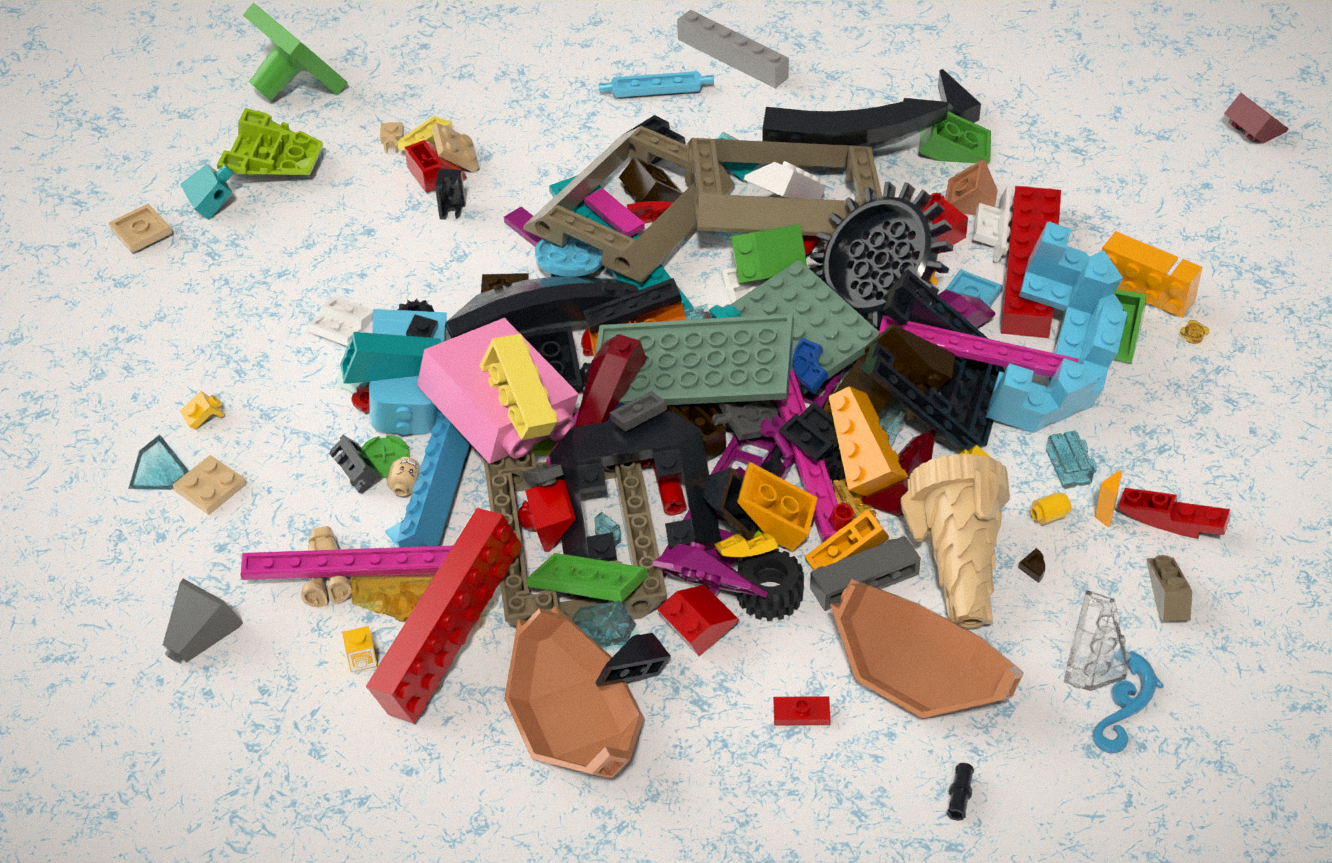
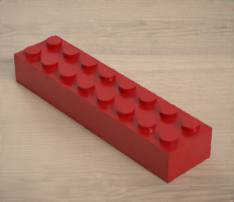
M1015 186L1001 334L1049 339L1053 307L1020 297L1019 293L1029 257L1046 223L1051 222L1059 225L1061 190Z
M476 508L368 681L366 688L388 715L415 724L433 692L438 688L445 672L452 665L459 649L465 643L471 629L479 620L488 601L492 599L494 591L505 577L514 558L519 554L522 544L503 514Z

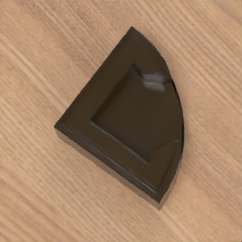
M1035 548L1019 562L1018 568L1038 583L1043 579L1046 567L1043 554L1039 549Z

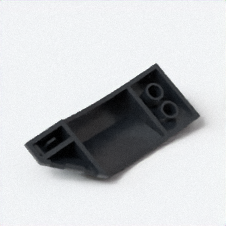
M904 98L902 102L884 106L843 111H808L766 107L762 128V141L871 147L872 150L901 142L946 120L949 102Z
M565 276L524 280L476 295L446 321L445 327L451 338H455L503 318L517 331L549 324L586 321L583 314L584 310L639 291L635 284L612 278Z

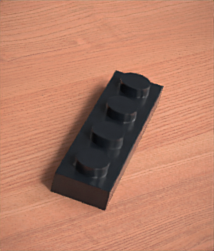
M674 278L584 310L583 314L592 334L599 331V325L619 324L682 301V297Z

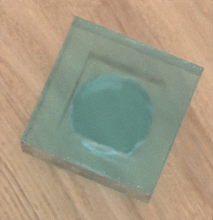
M603 512L594 517L596 535L613 532L615 547L621 543L619 524Z

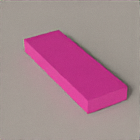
M603 188L584 198L585 204L619 233L631 237L645 229V223Z

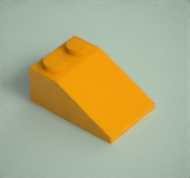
M749 462L737 503L764 533L767 532L774 537L777 544L793 552L809 535L818 497Z

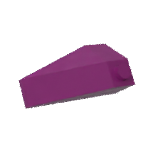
M691 542L690 546L678 544L654 560L653 563L654 567L687 583L765 598L768 592L719 558L705 551L706 547L699 543Z

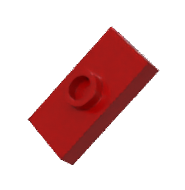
M829 696L773 697L774 726L830 725Z

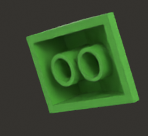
M948 112L946 120L920 132L919 153L937 161L977 163L984 159L988 164L991 157V130Z
M800 224L730 236L738 283L772 278L797 260H800L807 266Z
M1116 289L1114 294L1122 304L1123 311L1128 313L1118 354L1114 361L1132 364L1144 317L1146 294Z

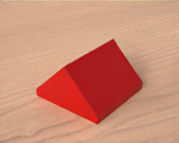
M561 479L550 485H541L525 490L535 529L544 552H549L576 519L565 481Z

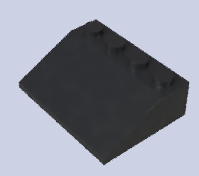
M571 326L520 333L574 389L583 388Z

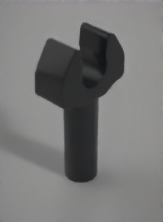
M777 444L773 449L770 460L764 462L760 467L779 477L786 467L781 461L782 452Z

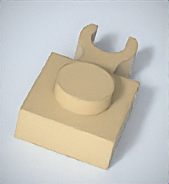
M381 123L380 140L381 144L384 145L385 153L388 154L387 150L389 148H395V153H398V140L403 137V123Z

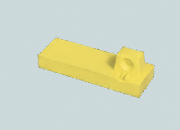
M433 116L399 139L398 149L405 151L404 147L422 140L434 143L431 129L437 122L452 128V122Z

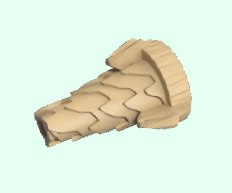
M956 454L929 460L915 468L909 476L908 491L901 497L903 515L916 542H922L927 535L929 536L938 567L939 584L944 586L949 620L965 629H974L984 624H993L990 594L994 592L992 569H996L995 547L997 546V534L1002 520L999 509H1002L1010 498L1006 467L1000 461L994 460V458L974 454Z

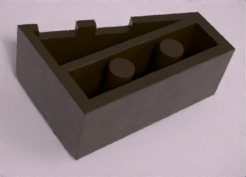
M711 403L667 405V410L664 412L673 411L701 428L707 461L725 451L726 430L723 424L714 425L712 417L718 413Z

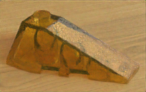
M435 574L352 576V604L376 613L389 615L396 618L395 620L406 622Z

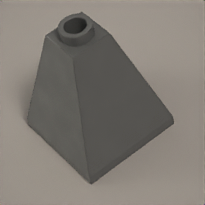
M183 578L178 587L162 644L167 649L165 655L176 663L180 660L187 663L238 629L243 622L224 600Z

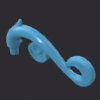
M1116 648L1113 658L1125 662V666L1130 667L1134 675L1137 673L1140 676L1142 689L1138 696L1132 698L1128 695H1135L1137 692L1133 683L1125 680L1119 681L1114 685L1112 699L1122 709L1100 721L1093 732V741L1096 746L1107 753L1123 751L1128 743V735L1122 726L1115 725L1114 731L1118 737L1110 740L1103 736V730L1116 722L1140 712L1153 698L1156 686L1164 687L1157 678L1152 666L1144 657L1133 651L1129 653L1119 648Z

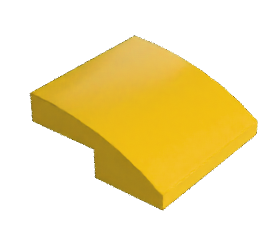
M767 532L747 541L739 534H735L714 544L716 550L722 556L728 557L759 555L778 548L774 537Z

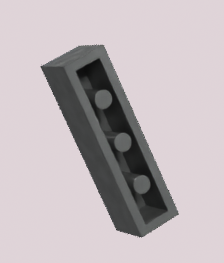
M906 536L891 539L882 545L865 549L863 552L851 557H844L838 562L818 567L810 573V589L823 610L827 611L831 609V603L841 602V595L845 588L848 587L851 578L883 589L919 575L921 558Z

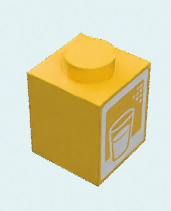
M369 626L343 631L342 635L350 671L356 672L378 667Z

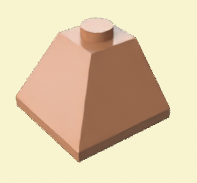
M982 159L948 180L945 200L963 214L976 215V208L979 203L992 207L996 204L998 190L986 161Z

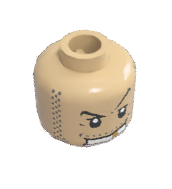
M402 457L393 461L387 476V485L393 490L394 494L407 496L413 493L412 488L419 474V463L410 457Z

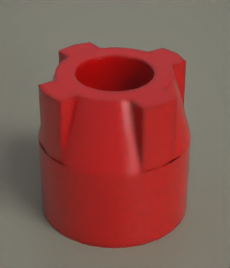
M845 503L835 505L828 519L834 531L838 532V530L851 522L854 516L852 507Z

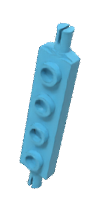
M698 71L613 77L611 83H599V92L612 91L615 97L690 93L700 91L702 84H714V75L701 76Z

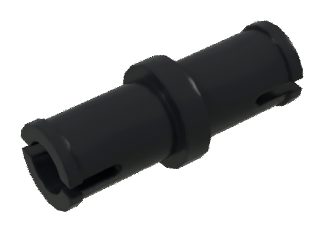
M968 763L956 765L954 782L949 787L951 798L947 815L949 818L957 821L966 818L967 803L972 797L971 781L974 768Z

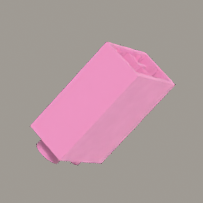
M505 318L424 349L417 386L489 464L509 455L514 459L520 458L534 444L549 437L553 441L562 439L570 428L574 426L575 420L572 415L578 398V393L523 337L524 342L529 346L533 364L538 368L542 386L547 389L549 403L552 409L556 411L557 423L550 435L526 440L520 439L508 417V406L501 405L498 400L499 391L497 387L492 388L488 382V378L491 376L488 371L483 372L479 366L493 338L520 334Z

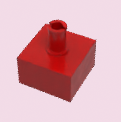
M932 193V198L922 211L927 210L935 202L944 208L945 211L934 219L932 223L934 225L942 220H946L951 224L952 230L937 237L938 242L948 241L951 245H955L966 238L968 217L946 201L944 195Z

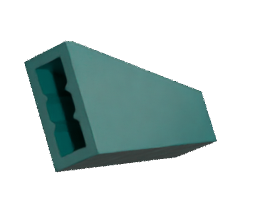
M353 332L340 363L343 383L351 384L419 376L424 349L441 343V339Z

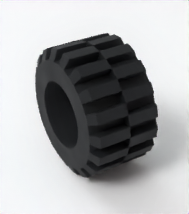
M774 549L773 551L743 558V563H739L737 572L768 592L766 598L737 592V601H739L742 609L746 608L747 614L750 616L755 614L756 619L761 620L763 617L767 618V621H773V618L781 620L784 619V615H792L794 609L798 610L800 602L803 600L804 572L801 563H798V559L795 556L789 557V552H779V549ZM765 582H774L780 585L764 586L761 584Z

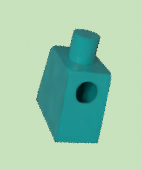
M226 164L218 171L210 165H205L183 181L180 186L194 210L209 220L231 195L232 191L227 181L235 173Z

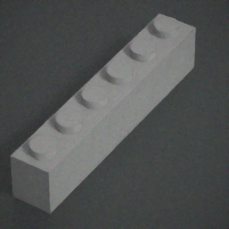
M689 10L677 19L679 41L775 89L789 78L788 57L693 10Z

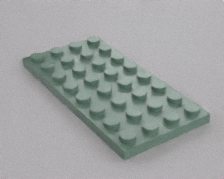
M793 314L599 325L595 355L605 341L618 334L639 340L642 344L647 360L616 408L650 391L665 400L666 405L788 399L794 317Z

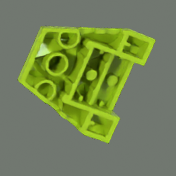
M245 108L238 121V136L231 151H223L217 163V169L226 164L234 173L244 175H310L323 148V142L302 131L296 133L291 131L289 124L282 122L280 125L272 121V116L267 113Z

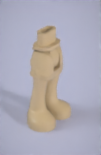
M323 526L311 530V536L308 539V551L338 550L336 537L332 533L331 527ZM345 576L329 577L327 590L330 600L335 604L343 602L352 593L350 581ZM324 577L311 578V582L306 583L302 587L301 598L305 604L314 607H324L328 604Z

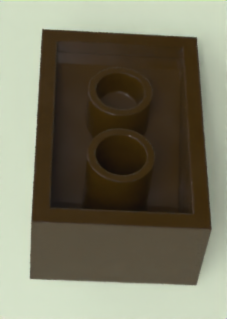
M895 324L889 326L867 344L865 351L868 352L870 346L878 341L896 356L894 362H899L904 367L913 370L910 382L923 393L931 387L937 390L952 379L954 353Z
M867 352L856 361L834 393L847 387L867 393L880 419L899 401L858 368L865 363L868 355ZM894 362L892 367L910 381L913 370L904 367L899 362Z

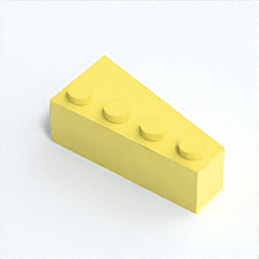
M521 334L493 338L479 366L483 372L488 371L491 376L488 378V382L492 388L497 387L499 391L498 400L501 405L508 406V417L520 439L526 440L550 435L557 423V414L549 403L547 389L542 386L538 368L533 364L530 357L528 344L524 342Z

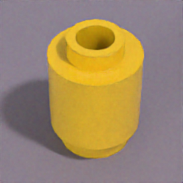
M1056 492L1034 500L1030 513L1034 521L1044 525L1066 517L1067 513L1071 512V502L1065 493L1059 494Z

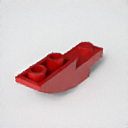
M1132 488L1124 489L1118 505V510L1142 523L1164 531L1198 539L1201 532L1225 535L1231 517L1230 509L1177 502L1176 494Z

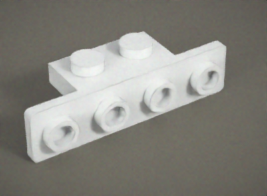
M1007 186L1003 192L998 208L979 203L976 208L973 240L994 246L993 261L997 263L1002 255L1005 256L1009 249L1007 239L1011 227L1008 224L1012 217L1010 208L1014 197L1011 196L1012 187Z

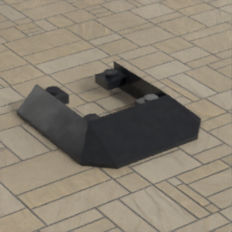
M909 269L903 272L882 298L886 301L883 311L900 326L910 321L987 338ZM878 341L870 346L865 363L858 368L959 451L964 449L970 450L975 445L980 448L987 446L994 420L987 418L986 414L996 377L999 371L1005 372L1003 366L955 356L952 379L943 385L941 394L932 387L923 393L892 367L895 355Z
M662 412L626 432L612 421L570 428L549 454L550 464L561 465L564 475L558 476L556 479L565 481L576 518L561 537L563 554L609 562L617 560L613 532L587 536L581 494L606 490L603 466L654 458L658 481L684 477L691 519L665 523L669 550L678 544L690 546L691 542L704 545L706 547L705 550L715 548L714 544L721 541L717 513L702 496L709 475L701 428L675 412Z

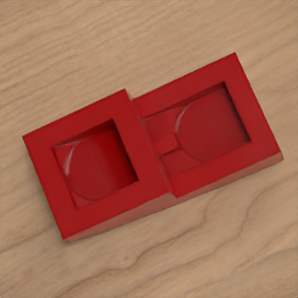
M637 202L627 204V209L645 224L653 223L673 202Z

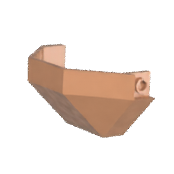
M851 578L848 587L843 591L841 602L830 604L855 680L922 719L1012 698L1024 674L1021 669L984 638L919 603Z
M556 606L550 611L539 608L528 621L518 619L504 699L531 759L593 775L613 778L630 761L644 717L626 682L600 687L595 684L612 656Z

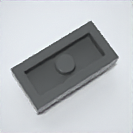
M650 391L610 412V418L613 423L626 432L666 411V401Z
M544 464L523 472L526 482H532L535 485L542 484V486L557 482L556 477L564 475L561 465Z

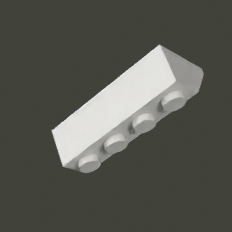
M785 161L782 165L773 162L744 177V180L783 198L821 199L826 188L825 185L819 183L820 178Z

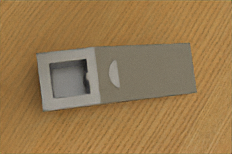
M1158 555L1155 558H1147L1156 607L1162 620L1190 621L1192 589L1174 557Z

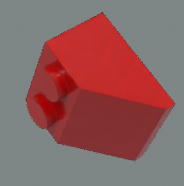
M705 585L676 591L657 608L664 621L698 656H701L739 621Z

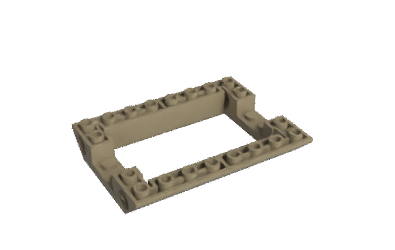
M643 126L621 135L523 226V229L561 247L572 237L603 250V266L642 283L697 227L694 206L696 182L695 174H690L687 145ZM658 156L686 168L685 183L691 186L636 240L572 212L585 197L628 157L632 159L636 157L651 163ZM718 162L722 195H728L735 188V184L722 164Z
M691 138L687 143L690 174H695L696 182L694 206L697 231L750 233L800 224L802 236H817L818 232L832 235L837 225L830 219V214H837L844 219L851 212L845 200L722 195L718 162L761 163L768 165L773 162L783 164L785 161L792 165L824 166L830 168L845 167L846 163L847 181L854 182L856 191L855 202L859 206L866 203L865 187L869 186L877 194V198L883 197L871 147Z
M529 450L520 458L514 459L509 455L491 464L483 458L490 511L504 515L520 542L521 535L514 492L541 486L542 484L535 485V483L526 482L523 472L546 464V462L536 463L534 450ZM640 460L603 466L605 480L615 478L631 565L647 568L648 577L623 602L592 597L558 602L556 591H540L539 594L529 595L523 549L521 547L519 554L514 558L505 577L500 582L505 622L517 626L518 619L528 621L539 608L550 611L556 606L578 627L641 619L667 599L662 570L653 566L654 560L659 558Z

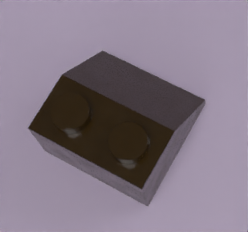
M633 157L618 177L624 184L623 188L635 196L634 201L636 203L646 201L674 202L683 193L662 169L636 157Z

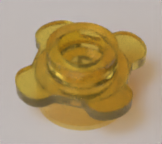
M1189 320L1188 325L1180 329V334L1184 336L1187 342L1198 344L1202 342L1204 335L1209 334L1210 330L1195 320Z

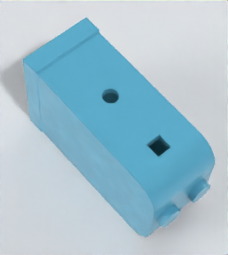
M373 309L372 333L406 336V331L416 314L438 321V328L433 338H440L442 343L446 341L445 324L447 312ZM419 376L370 381V423L374 429L383 433H398L400 435L431 433L439 409L417 386Z

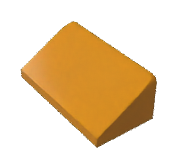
M1120 470L1103 481L1100 487L1095 518L1107 527L1111 525L1122 477Z

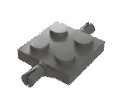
M770 400L721 402L717 404L723 414L713 415L712 420L714 425L728 423L740 441L763 436L760 430L761 422L766 417L772 425L771 420L780 412L777 404H773Z

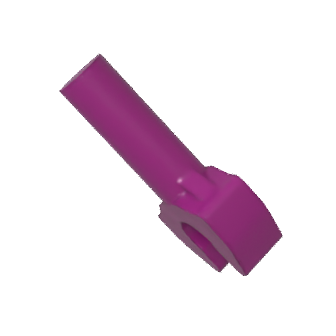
M775 415L771 420V425L768 418L765 417L760 426L762 435L764 437H773L786 460L792 459L795 455L785 437L778 431L785 424V421L778 415Z

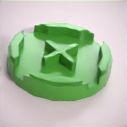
M386 435V438L374 437L362 446L366 455L381 475L378 478H387L393 461L402 457H410L407 444L401 438L393 435Z

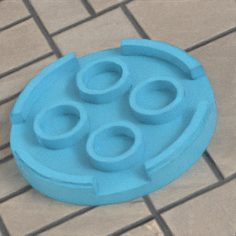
M574 237L563 247L544 239L540 240L535 247V261L537 265L554 275L583 276L595 272L602 266L603 250Z

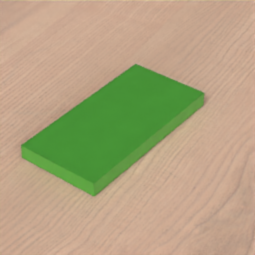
M554 553L527 578L528 587L623 602L648 577L645 567Z

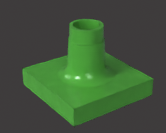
M254 2L243 14L247 20L269 37L273 44L271 52L248 81L269 100L273 101L279 92H282L295 76L302 71L310 72L336 95L347 85L348 82Z

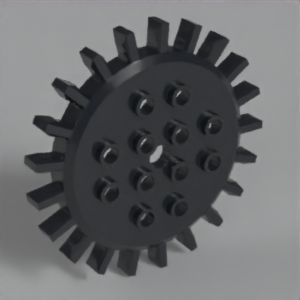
M889 181L884 184L882 198H877L876 192L869 186L865 187L866 203L859 206L858 203L848 197L846 204L851 212L844 219L834 213H831L829 216L832 222L837 225L833 234L829 235L824 232H818L817 237L827 244L825 252L810 253L812 260L819 264L822 263V270L814 273L867 321L868 318L873 319V327L878 331L880 330L883 316H888L883 311L886 301L880 299V296L882 294L885 295L907 269L937 294L939 289L929 281L933 272L948 273L949 271L947 266L937 261L938 253L953 251L954 247L948 241L938 242L937 237L952 230L951 224L946 220H942L934 225L932 223L934 219L945 211L944 208L935 202L923 212L922 210L932 196L922 189L914 201L910 202L915 188L906 182L902 187L899 197H895L896 187ZM887 255L885 263L879 265L881 257Z

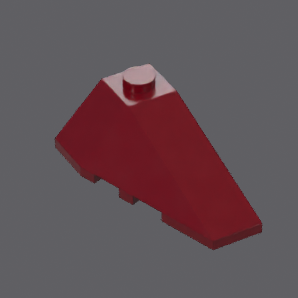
M618 334L603 343L591 362L575 424L576 427L607 422L610 412L616 408L647 360L639 340Z
M933 429L913 437L898 453L900 459L898 462L901 468L906 471L908 478L868 496H863L861 500L864 504L898 516L903 514L901 497L908 491L910 474L922 463L932 460L935 440Z

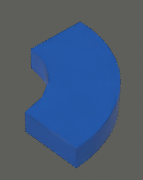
M802 337L794 350L793 367L799 383L806 390L814 394L828 378L827 371L819 365V358L823 353V348L821 345Z

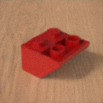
M422 140L404 147L407 168L425 192L435 190L439 169L462 170L460 166L439 157L436 145L429 141ZM462 170V176L463 178H466V174Z

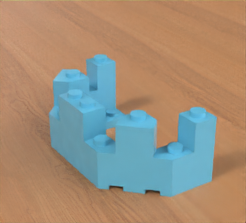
M1051 222L1046 223L1029 257L1019 296L1065 311L1054 353L1078 358V363L1064 358L1054 376L1048 377L1046 386L1031 382L1034 371L1009 363L1005 372L999 371L996 377L986 414L987 418L1032 433L1043 429L1044 426L1051 423L1055 424L1071 417L1072 414L1078 411H1084L1093 406L1104 389L1108 368L1118 354L1128 313L1123 311L1122 304L1114 294L1123 277L1106 252L1101 251L1089 257L1086 252L1067 246L1071 229Z

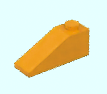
M867 509L804 557L811 567L816 570L818 567L838 562L844 557H851L861 553L865 549L877 547L890 537L874 515Z

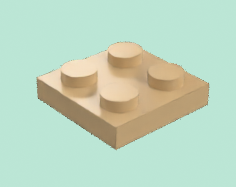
M436 122L431 129L438 156L474 173L479 168L472 139L466 134L454 131L447 125L443 126Z
M149 203L109 222L110 230L131 253L172 234L170 226Z
M209 455L173 484V488L180 496L207 515H210L246 485L244 477Z

